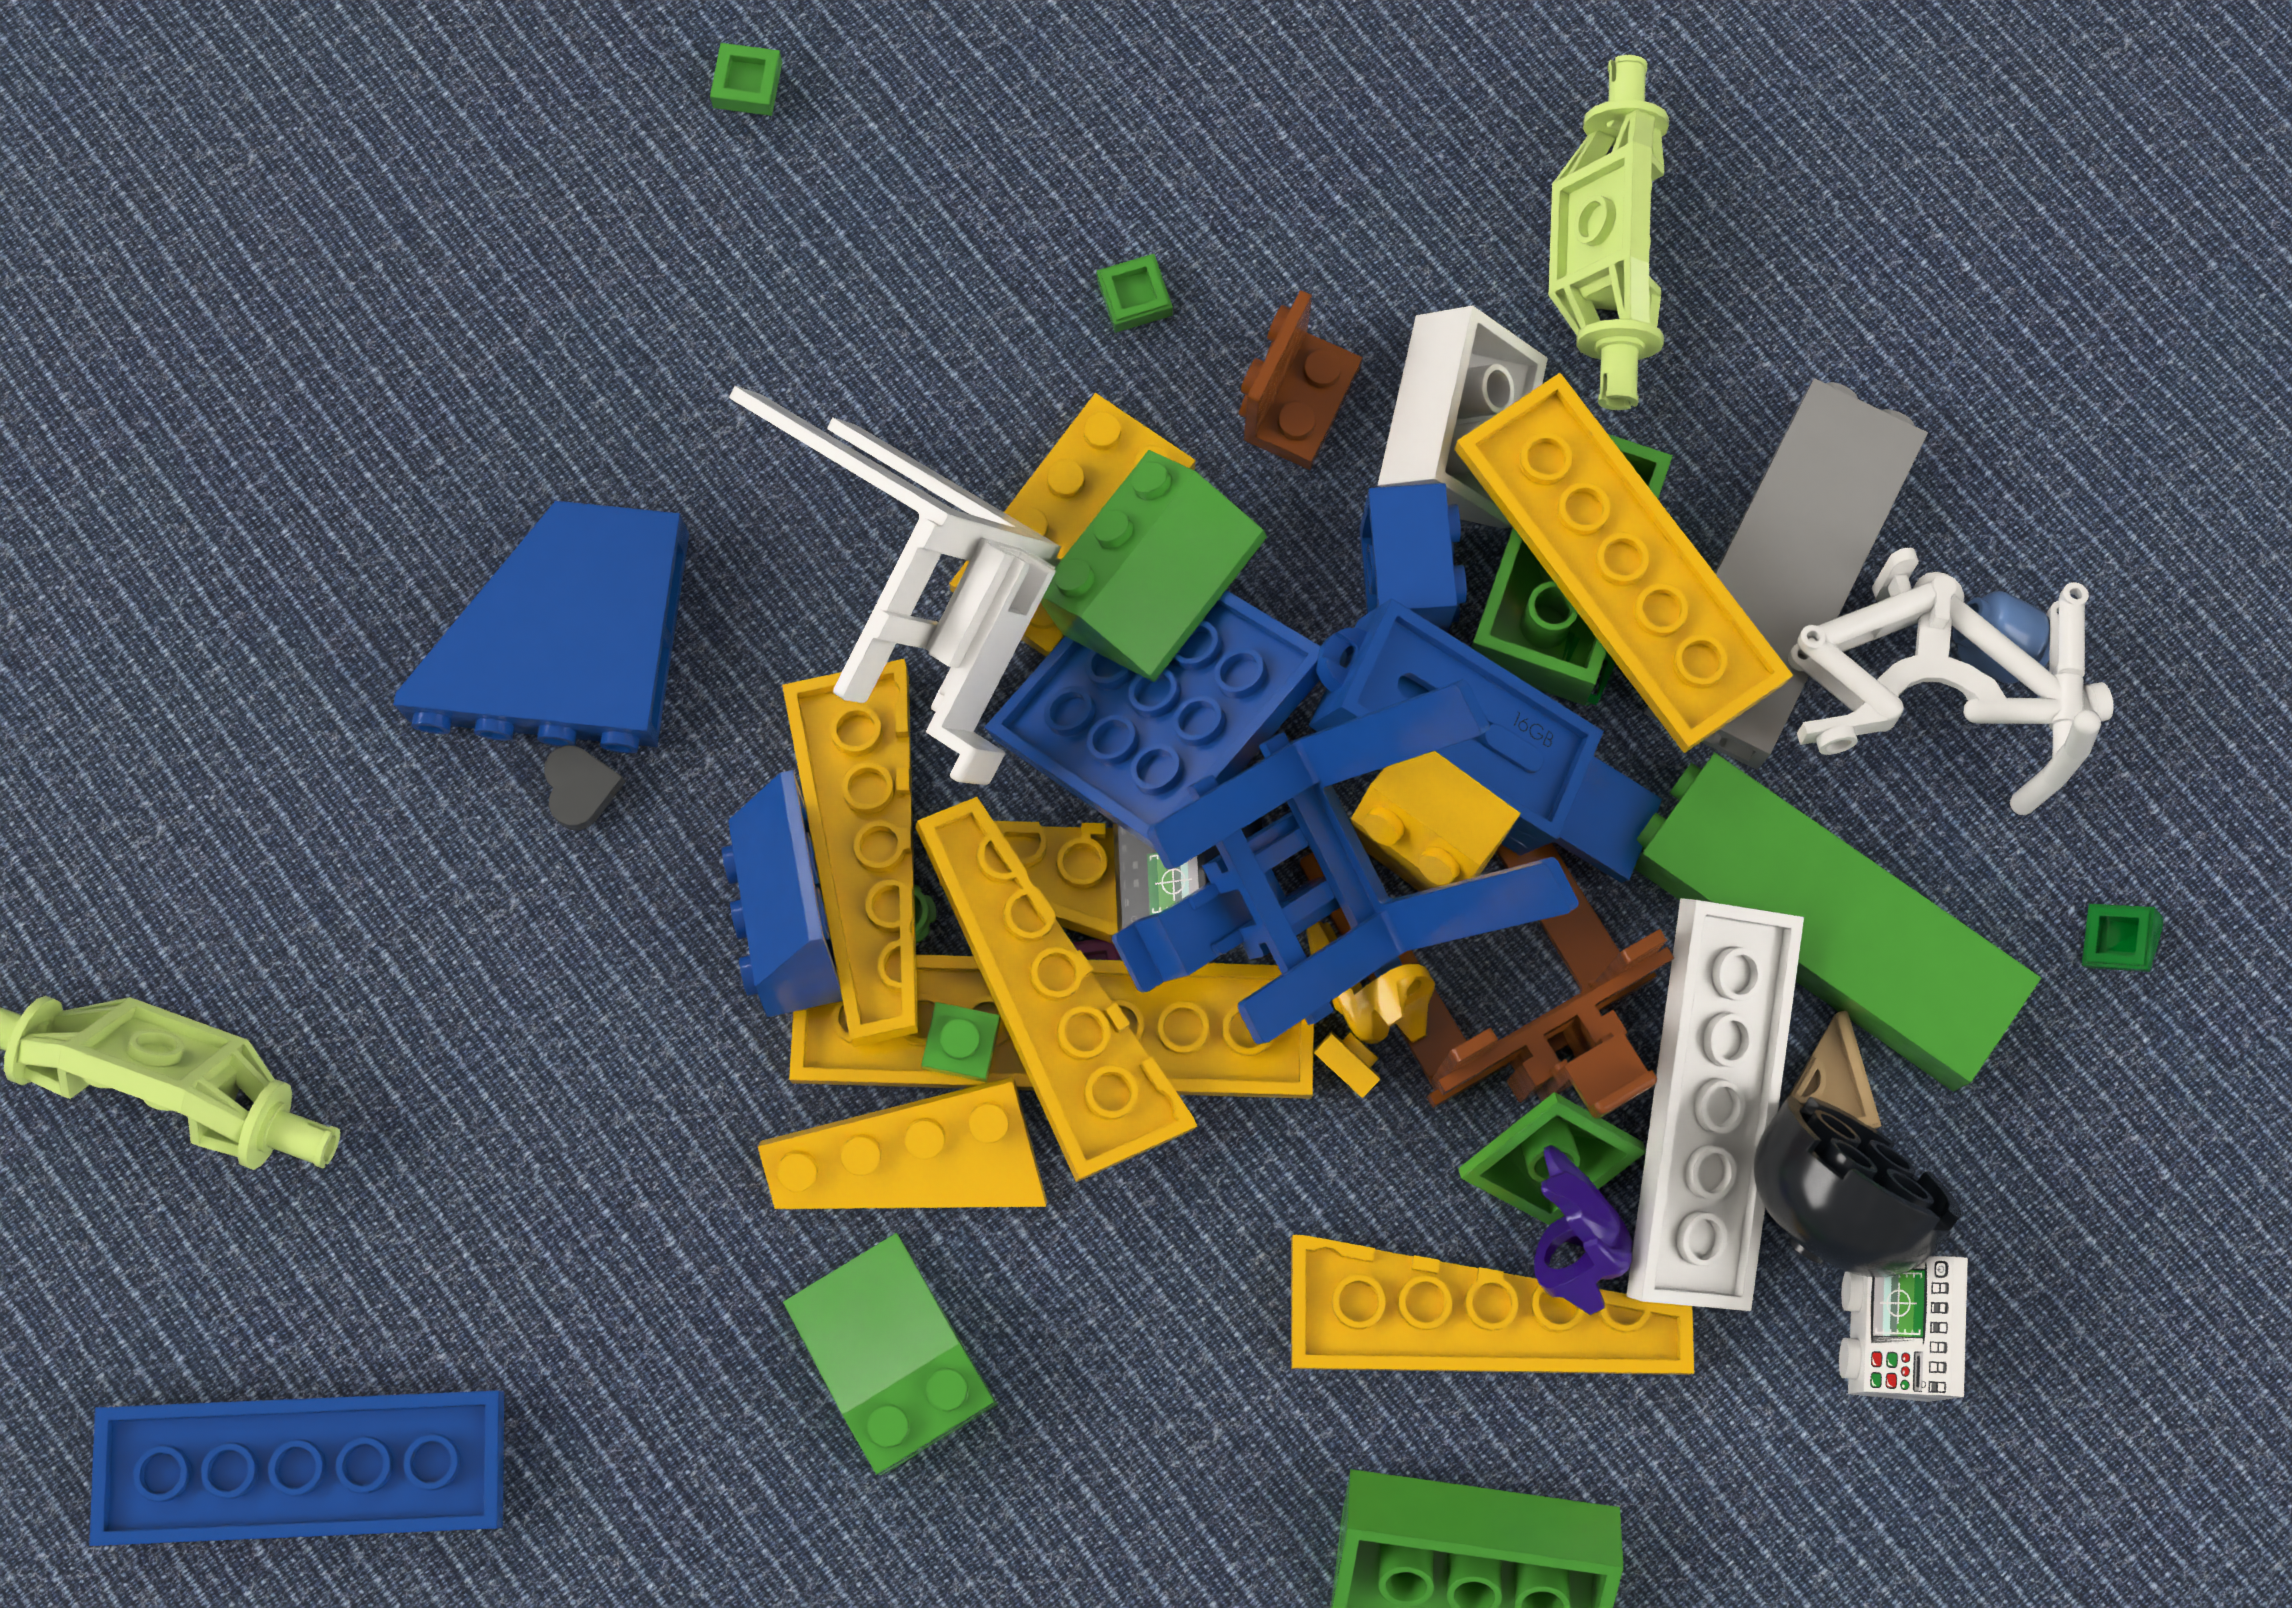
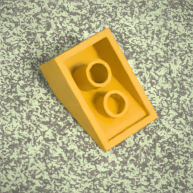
M1432 751L1385 767L1367 789L1351 818V824L1369 855L1418 891H1424L1480 876L1521 813L1442 755Z

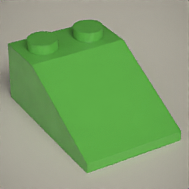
M898 1233L893 1234L783 1301L842 1416L876 1475L887 1474L998 1405Z

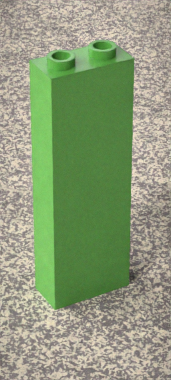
M1715 752L1702 769L1691 762L1669 793L1678 799L1679 802L1667 819L1655 812L1636 840L1643 846L1642 850L1644 851L1639 856L1634 869L1678 900L1680 898L1804 917L1795 982L1838 1012L1847 1011L1851 1021L1954 1092L1971 1083L2041 980V977Z

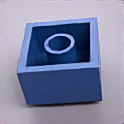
M1446 483L1368 489L1360 525L1367 614L1393 598L1447 633L1451 623L1459 622L1460 604L1466 603V574L1464 565H1453L1454 543L1460 542L1461 524L1458 504L1448 505Z

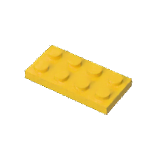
M1095 393L1004 513L1061 546L1057 557L1062 560L1148 450L1192 470H1195L1196 460ZM967 560L949 583L951 592L954 593L970 561ZM1040 602L1021 640L1047 657L1065 636L1060 632Z

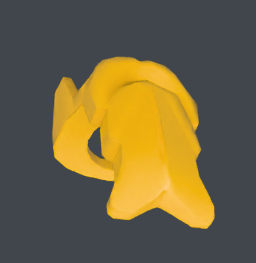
M1321 920L1306 929L1311 955L1337 939L1330 924L1327 922L1323 924ZM1406 964L1389 970L1364 988L1358 982L1334 998L1332 1002L1334 1008L1344 1016L1351 1031L1361 1041L1369 1044L1379 1043L1388 1036L1390 1027L1397 1024L1409 1040L1414 1043L1427 1036L1428 1004L1435 989V982L1425 966Z

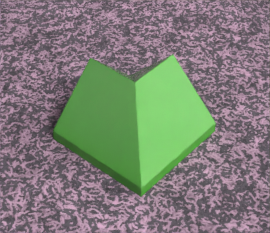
M1554 1092L1458 1169L1461 1179L1550 1225L1559 1218H1562L1564 1214L1553 1202L1544 1196L1541 1190V1182L1550 1177L1544 1157V1147L1553 1145L1562 1151L1591 1180L1597 1189H1600L1644 1155L1646 1148L1639 1139L1602 1118L1592 1117L1586 1109Z

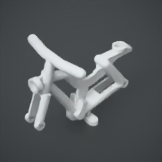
M1903 548L1897 550L1890 555L1872 586L1875 599L1879 602L1818 626L1808 625L1804 627L1798 637L1797 644L1793 646L1788 655V662L1792 668L1798 671H1805L1853 711L1844 716L1803 722L1797 732L1800 745L1816 742L1819 752L1824 755L1846 751L1857 744L1858 739L1856 735L1886 732L1894 727L1903 713V702L1900 700L1899 695L1906 688L1921 682H1940L1958 689L1965 695L1968 701L1964 705L1963 713L1965 718L1972 723L2049 724V727L2053 730L2052 759L2039 773L2016 791L2010 800L2012 810L2018 815H2027L2033 812L2058 791L2089 756L2100 730L2101 721L2109 720L2113 714L2112 695L2105 683L2099 682L2084 686L2085 603L2089 597L2087 589L2082 584L2076 582L2067 584L2059 595V601L2054 602L2047 611L2046 615L2050 620L2048 671L1965 604L1964 592L1955 578L1940 572L1926 573L1918 579L1912 589L1909 577L1919 562L1915 549ZM2070 594L2075 595L2078 599L2072 598ZM1918 623L1915 656L1894 663L1877 680L1843 653ZM1951 625L2040 698H2006L1994 679L1970 664L1949 657ZM1797 654L1804 655L1806 659L1799 658Z

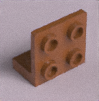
M1300 290L1292 307L1290 308L1282 304L1273 319L1267 339L1272 341L1268 349L1265 361L1255 358L1246 373L1240 391L1245 394L1239 410V416L1245 418L1244 441L1311 470L1361 368L1363 357L1307 333L1312 295Z

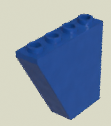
M555 501L397 690L393 705L409 722H412V728L432 734L450 733L451 726L474 728V733L480 737L501 741L512 740L513 733L537 735L539 742L558 747L565 745L575 746L576 739L600 741L601 748L618 753H637L639 745L658 747L689 541V531L681 514Z

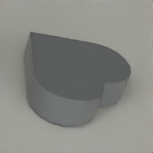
M565 745L555 749L548 756L544 766L546 780L553 788L549 796L550 812L563 827L569 830H582L590 827L600 817L626 782L617 772L577 746Z

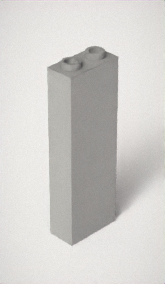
M1815 378L1813 379L1800 401L1715 571L1717 577L1793 676L1788 683L1701 743L1756 770L1770 756L1809 677L1805 671H1798L1790 666L1788 655L1793 646L1797 644L1798 637L1804 627L1808 625L1818 626L1838 618L1928 432L1916 427L1913 421L1906 415L1890 409L1880 410L1859 400L1855 392L1844 385L1834 382L1824 383ZM1797 654L1799 658L1806 659L1804 655ZM1647 706L1644 714L1659 721Z

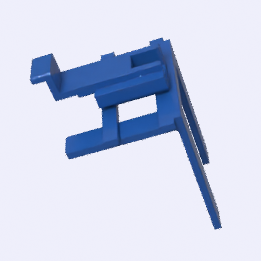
M1463 679L1289 742L1286 734L1282 732L1258 745L1265 759L1223 784L1218 785L1214 775L1211 774L1188 786L1187 790L1193 801L1150 826L1147 830L1148 836L1164 867L1169 870L1183 865L1214 845L1218 848L1220 855L1202 865L1210 881L1209 883L1162 912L1139 918L1113 935L1112 941L1137 990L1142 993L1148 992L1165 981L1188 976L1241 943L1250 960L1263 957L1271 952L1282 975L1238 1003V1011L1256 1044L1270 1042L1304 1018L1308 1025L1316 1024L1334 1012L1330 1004L1331 1000L1373 972L1376 978L1389 970L1401 966L1402 963L1398 956L1404 952L1568 914L1577 908L1579 902L1558 860L1554 857L1405 896L1390 898L1333 788L1335 783L1478 737L1488 731L1490 724L1470 684ZM1283 803H1288L1291 812L1247 839L1245 838L1241 830L1242 828ZM1309 845L1324 876L1308 881L1285 896L1271 868ZM1341 907L1351 930L1307 958L1296 935Z

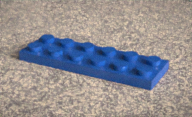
M504 1391L95 1407L89 1546L503 1528Z

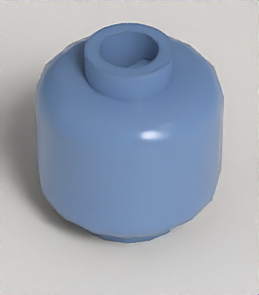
M2002 591L1988 593L1982 598H1973L1967 603L1970 608L2043 667L2046 666L2049 661L2050 620L2040 608ZM1955 628L1953 629V640L1957 643L1958 656L1962 662L1970 664L2002 683L2019 682L2016 677Z

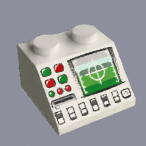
M1929 1256L1913 1270L1890 1277H1866L1845 1272L1842 1282L1841 1299L1844 1311H1851L1850 1338H1843L1841 1342L1839 1371L1842 1378L1848 1379V1394L1925 1402L1964 1397L1968 1258Z

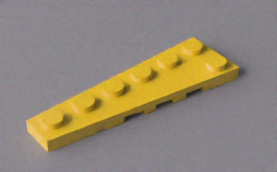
M978 797L917 820L915 828L1075 1181L1079 1182L1193 1131L1197 1127L1194 1117L1153 1056L1149 1058L1129 1028L1130 1022L1117 1003H1112L1092 973L1094 969L1082 951H1077L1056 920L1057 914L1040 889L1031 883L1026 868Z

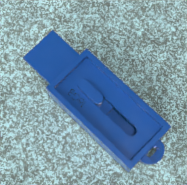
M1393 598L1358 619L1355 628H1344L1329 636L1320 646L1316 673L1326 689L1308 725L1309 727L1318 732L1464 679L1470 684L1490 724V729L1478 737L1435 751L1521 813L1501 844L1521 856L1555 842L1620 883L1630 879L1643 848L1636 839L1655 812L1657 813L1662 798L1594 756L1604 732L1603 730Z

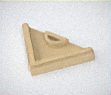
M1841 1011L1833 1016L1787 1098L1792 1095L1801 1103L1800 1106L1802 1107L1810 1096L1820 1099L1853 1115L1866 1125L1877 1129L1881 1127V1122L1850 1017L1847 1011Z

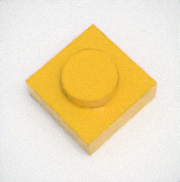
M1331 1031L1314 1049V1054L1361 1098H1364L1380 1080L1379 1074L1371 1068L1379 1058L1352 1032L1341 1040Z

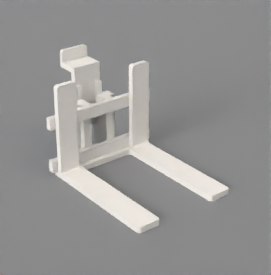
M734 386L729 397L730 399L919 513V520L834 687L833 693L846 701L865 703L872 693L896 643L928 650L929 655L951 668L931 705V709L935 711V714L926 733L960 754L950 773V778L962 783L988 785L994 777L1005 752L976 734L974 730L1056 572L1054 569L1061 561L1057 557L1061 546L855 424L832 417L827 429L967 513L947 506L764 395ZM941 554L970 561L939 622L910 616Z

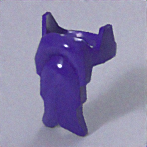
M1553 1145L1544 1147V1157L1550 1177L1541 1182V1190L1544 1196L1563 1212L1565 1217L1551 1223L1542 1234L1534 1259L1535 1276L1547 1294L1552 1297L1564 1298L1591 1315L1605 1308V1302L1597 1282L1600 1279L1609 1280L1620 1277L1629 1270L1632 1261V1237L1614 1207L1606 1200L1591 1180L1562 1151ZM1569 1242L1584 1247L1586 1252L1575 1263L1565 1268H1550L1551 1256L1561 1244Z

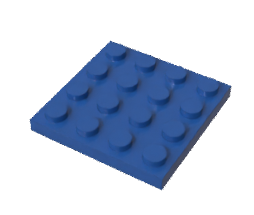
M1226 590L1155 682L1065 636L984 728L1003 747L1155 850L1147 833L1148 828L1193 801L1187 787L1211 774L1214 775L1218 785L1238 775L1260 750L1258 745L1270 739L1320 681L1316 673L1320 646Z

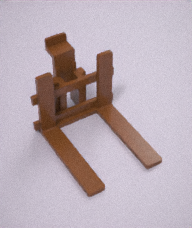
M1552 843L1521 856L1500 844L1496 854L1506 869L1550 857L1558 860L1579 905L1568 914L1538 921L1580 987V993L1498 1040L1492 1028H1488L1466 1041L1435 989L1428 1004L1427 1036L1412 1043L1398 1025L1395 1024L1435 1090L1426 1097L1433 1109L1507 1066L1512 1065L1515 1072L1506 1082L1519 1103L1536 1094L1542 1102L1552 1093L1560 1094L1563 1090L1573 1085L1592 1117L1601 1118L1647 1091L1657 1082V1076L1654 1071H1647L1625 1036L1628 1032L1614 1009L1603 1016L1600 1012L1636 992L1657 977L1655 971L1669 964L1674 959L1668 947L1659 951L1668 940L1661 929H1658L1620 952ZM1313 853L1301 859L1300 869L1308 881L1324 876ZM1341 907L1329 914L1341 936L1351 930ZM1412 950L1398 956L1402 965L1420 964ZM1374 972L1366 977L1369 983L1377 979ZM1568 1045L1575 1059L1569 1063L1567 1059L1560 1062L1555 1052Z

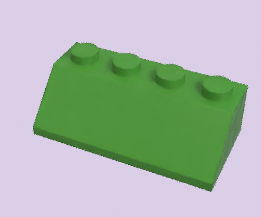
M1350 1469L1341 1517L1331 1608H1613L1623 1571L1620 1507Z

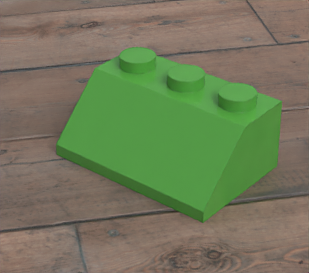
M1148 450L1055 567L1054 570L1056 572L1041 600V604L1064 636L1155 682L1261 546L1267 535L1259 525L1196 471Z

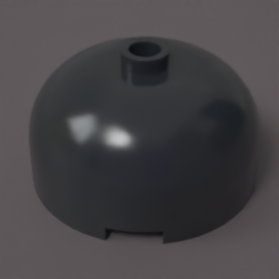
M1790 1095L1759 1140L1754 1157V1178L1763 1205L1774 1221L1790 1236L1789 1243L1792 1247L1815 1263L1822 1264L1825 1261L1846 1272L1866 1277L1896 1276L1913 1270L1922 1264L1936 1251L1961 1216L1960 1207L1953 1195L1930 1171H1924L1920 1178L1915 1176L1916 1170L1912 1164L1892 1149L1896 1143L1876 1129L1866 1125L1840 1108L1810 1096L1802 1107L1800 1106L1801 1103Z

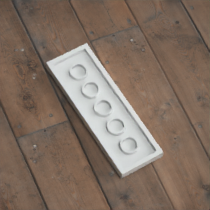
M1680 898L1673 949L1674 959L1672 960L1656 1074L1657 1082L1654 1089L1626 1297L1642 1302L1751 1311L1765 1212V1206L1760 1199L1755 1184L1754 1157L1762 1134L1777 1114L1779 1108L1804 917Z

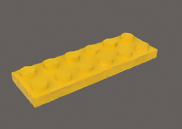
M1558 373L1457 440L1454 450L1683 753H1686L1775 692L1792 678L1793 674L1561 373Z

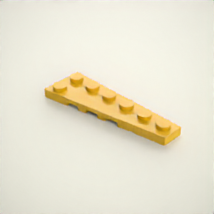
M905 658L886 663L872 693L865 703L846 701L833 693L842 672L782 685L846 1021L853 1047L918 1033L909 675Z
M1292 1235L1291 1369L1694 1374L1692 1306L1642 1302L1626 1297L1627 1294L1599 1289L1605 1302V1308L1589 1315L1566 1299L1552 1297L1547 1294L1535 1278L1504 1273V1271L1482 1267L1475 1268L1447 1263L1438 1259L1416 1255L1409 1256L1381 1251L1372 1247L1306 1235Z

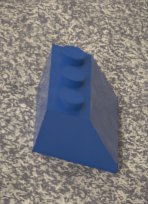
M794 771L780 772L728 820L732 845L721 848L728 882L730 885L739 884L741 899L731 901L730 908L738 940L745 938L748 940L750 955L739 958L744 989L747 996L758 994L767 1017L843 1001L806 807Z

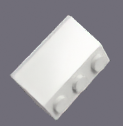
M1473 305L1416 315L1377 486L1391 487L1446 483L1448 505L1458 504L1461 520L1498 528H1511L1512 525L1454 449L1457 440L1542 385L1548 358Z

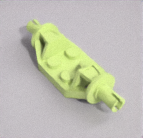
M1635 55L1617 56L1615 61H1609L1608 102L1594 106L1585 113L1583 130L1587 137L1552 183L1548 295L1577 335L1576 346L1579 351L1591 358L1601 360L1598 404L1610 410L1631 409V406L1635 407L1638 405V360L1655 355L1661 351L1664 344V335L1657 328L1661 288L1649 276V249L1651 245L1650 210L1652 181L1664 176L1662 136L1667 133L1669 117L1661 107L1645 102L1647 62L1642 57ZM1614 146L1612 152L1607 154L1610 147ZM1596 309L1618 311L1619 319L1600 321Z
M43 996L28 1006L22 1015L0 1007V1049L6 1051L4 1056V1072L7 1080L20 1085L33 1082L69 1099L89 1085L98 1088H113L143 1099L152 1108L176 1111L188 1117L190 1141L192 1144L236 1156L240 1165L252 1170L262 1166L274 1149L311 1162L322 1169L325 1168V1164L328 1165L336 1152L340 1140V1129L333 1126L328 1127L290 1113L292 1101L291 1086L274 1079L247 1039L131 997L63 1011L61 1002L51 997ZM239 1089L254 1102L250 1111H247L235 1102Z

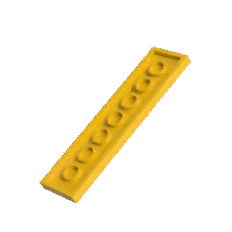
M916 955L918 1033L853 1047L849 1036L843 1001L794 1011L789 1074L791 1083L963 1089L985 1084L986 1082L923 1070L921 1066L935 1002L1000 1015L974 956ZM1088 960L1094 969L1093 975L1112 1003H1117L1130 1022L1129 1028L1149 1058L1153 1056L1178 1095L1312 1098L1314 1024L1308 1025L1304 1018L1270 1042L1256 1044L1238 1011V1003L1282 975L1277 965L1207 963L1188 976L1165 981L1152 990L1142 993L1137 990L1122 960ZM1001 1018L987 1083L1014 1076L1017 1090L1035 1091Z

